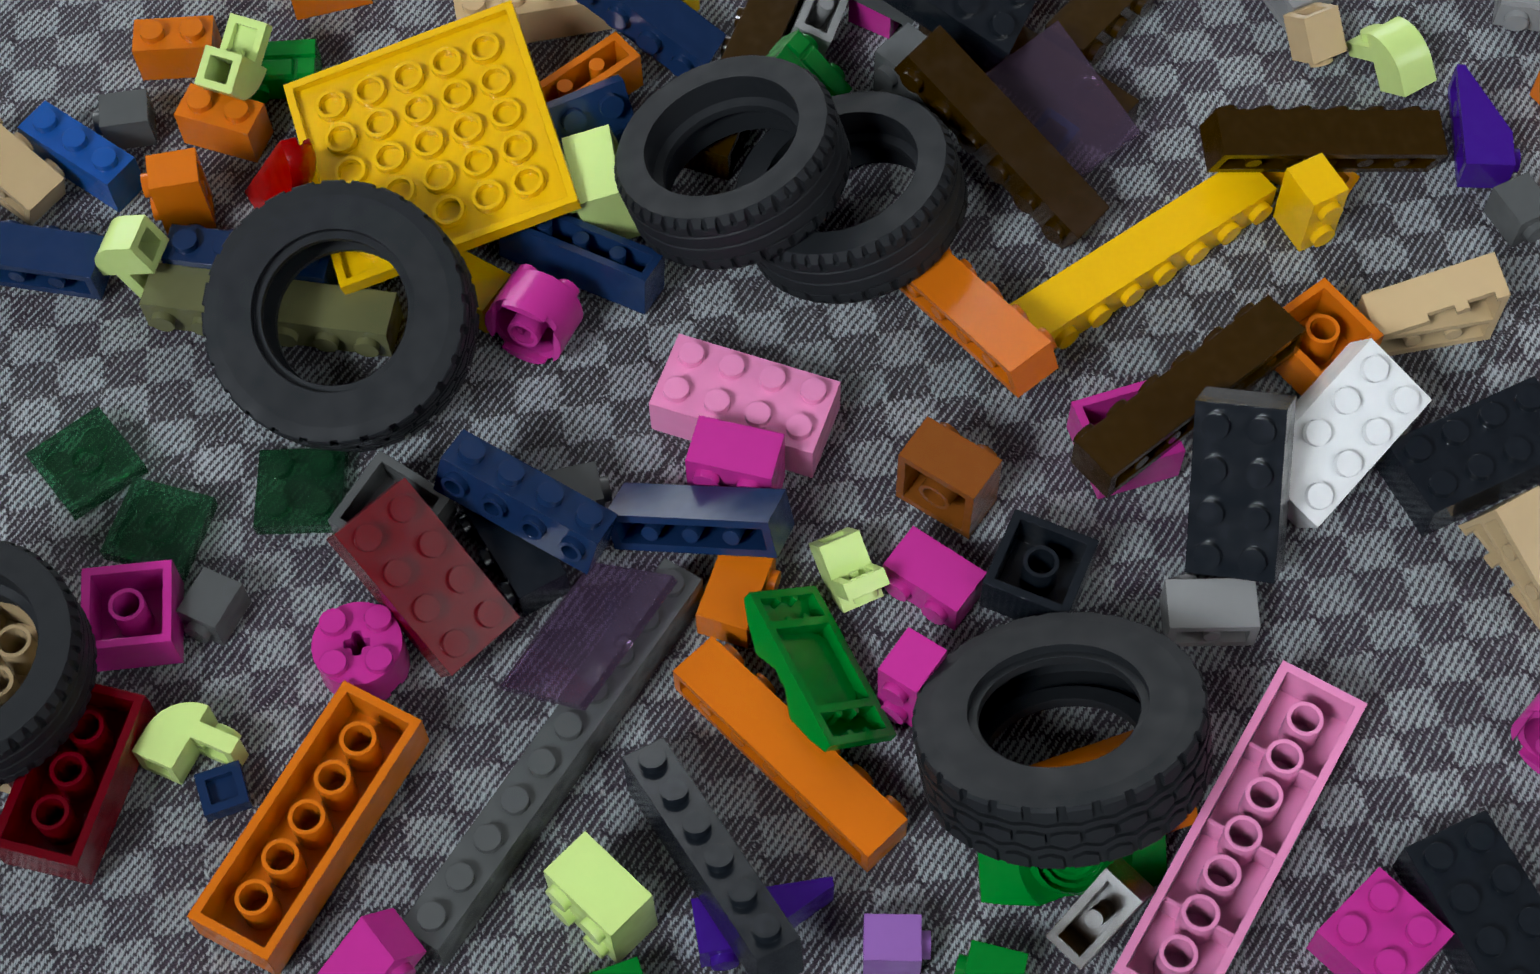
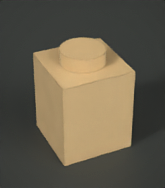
M1314 2L1283 15L1292 60L1308 63L1310 67H1322L1332 63L1334 56L1347 51L1338 5Z

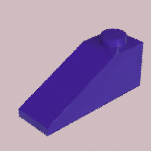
M1457 64L1447 88L1456 185L1463 188H1493L1509 181L1513 173H1518L1521 163L1520 149L1514 148L1512 130L1466 65Z
M832 876L766 887L793 928L834 900ZM692 898L691 903L701 968L711 966V969L714 971H725L738 967L739 959L699 898Z

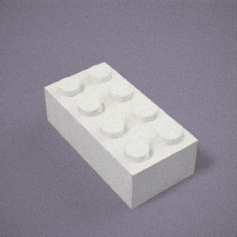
M1372 338L1350 342L1296 401L1287 518L1297 528H1318L1432 401Z

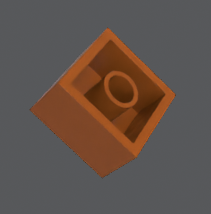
M927 416L898 454L896 496L969 539L997 501L1003 460L988 446L983 444L976 445L961 436L952 425L945 422L939 423Z

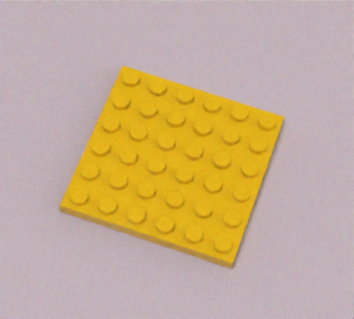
M511 0L283 85L299 144L302 145L304 140L310 138L316 154V172L312 182L321 184L322 180H345L346 183H351L354 180L374 184L376 188L383 187L403 196L405 200L411 201L433 219L453 242L459 253L582 208L529 48ZM356 251L331 254L340 289L345 295L399 276L390 262L373 254Z

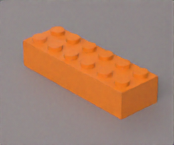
M344 680L188 913L187 918L198 933L271 974H281L429 743L422 720Z

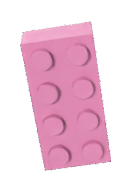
M678 334L649 402L651 428L691 441L700 415L785 434V470L813 478L840 409L841 382Z

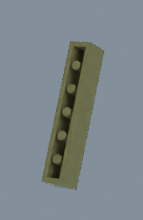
M159 263L155 274L148 275L139 303L148 325L161 331L170 332L175 329L191 331L203 336L201 313L204 312L205 306L202 305L205 284L206 282L209 283L210 275L208 274L210 269ZM293 280L286 290L279 308V342L281 346L285 347L301 345L316 347L324 352L341 350L356 352L365 357H376L378 355L392 357L403 313L397 292L362 289L345 295L339 285Z

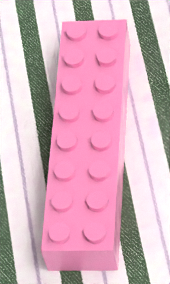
M1284 660L1282 661L1111 974L1226 973L1367 706L1366 702Z

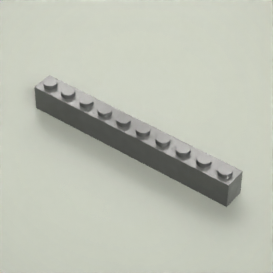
M663 559L403 919L426 949L425 955L444 967L450 962L695 616L704 594L701 578L670 560Z

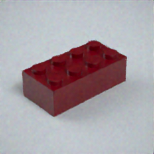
M405 477L394 483L326 539L379 604L386 606L390 610L401 630L441 678L453 676L520 618Z
M96 683L91 691L92 697L86 706L87 709L67 741L51 757H48L44 763L15 780L0 815V859L5 864L92 885L140 764L132 753V749L148 723L157 715L146 695Z

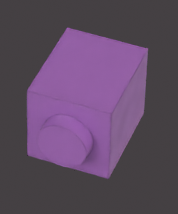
M864 914L863 974H920L922 960L931 959V931L922 930V914Z

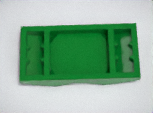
M816 585L749 592L744 598V604L756 655L776 670L779 681L785 689L789 717L809 740L824 752L891 741L897 735Z
M1166 834L1162 839L1143 850L1139 849L1133 852V854L1123 857L1152 886L1159 885L1167 872ZM977 852L980 900L983 903L1000 905L1041 906L1065 896L1082 895L1104 869L1114 861L1101 862L1099 865L1080 868L1040 869L1033 866L1030 868L1008 864L1006 861H998Z

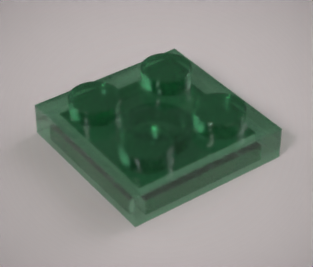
M99 406L25 454L29 462L75 521L149 472L144 462Z
M318 449L260 450L253 523L256 534L334 533L328 519L346 496L348 453Z
M134 477L100 553L105 560L120 564L172 559L182 580H186L218 508V503L215 497Z

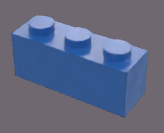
M46 100L17 127L20 134L32 144L33 152L41 159H51L61 168L66 179L120 213L142 190L141 171L134 156Z

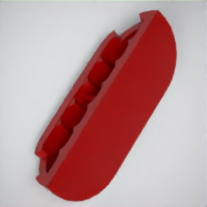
M296 137L279 141L244 191L254 209L265 205L264 202L283 191L287 193L292 191L293 187L312 182L316 172V154L310 138L304 140L302 145H299Z

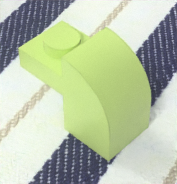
M230 13L220 48L205 45L194 84L203 89L241 100H247L252 97L260 87L267 68L261 65L273 27L261 21Z
M1397 16L1384 24L1366 26L1360 30V35L1346 41L1350 57L1374 63L1380 91L1407 97L1437 81L1431 53L1424 38L1413 24L1402 17Z
M145 214L116 217L111 221L95 256L96 267L102 275H117L141 298L148 275L155 274L159 263H162L161 258L169 238Z
M846 527L809 543L822 580L833 601L843 613L884 596L881 588L890 584L884 567L871 562L859 530Z
M198 702L178 703L159 712L148 723L132 749V753L142 768L181 785L184 783L200 754L223 764L239 760L242 767L249 756L240 740L241 735L231 727L218 723L209 705Z

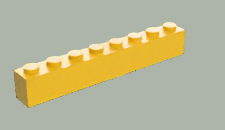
M1218 172L1013 301L1010 305H1019L1033 326L1037 329L1040 327L1045 328L1055 340L1057 348L1065 349L1075 342L1080 333L1091 326L1093 328L1100 327L1111 317L1113 312L1122 306L1130 307L1137 303L1147 290L1155 285L1163 286L1176 275L1177 271L1186 265L1194 266L1201 262L1214 247L1219 244L1227 245L1232 242L1242 229L1252 223L1254 225L1262 223L1273 210L1272 203L1277 188L1261 172Z

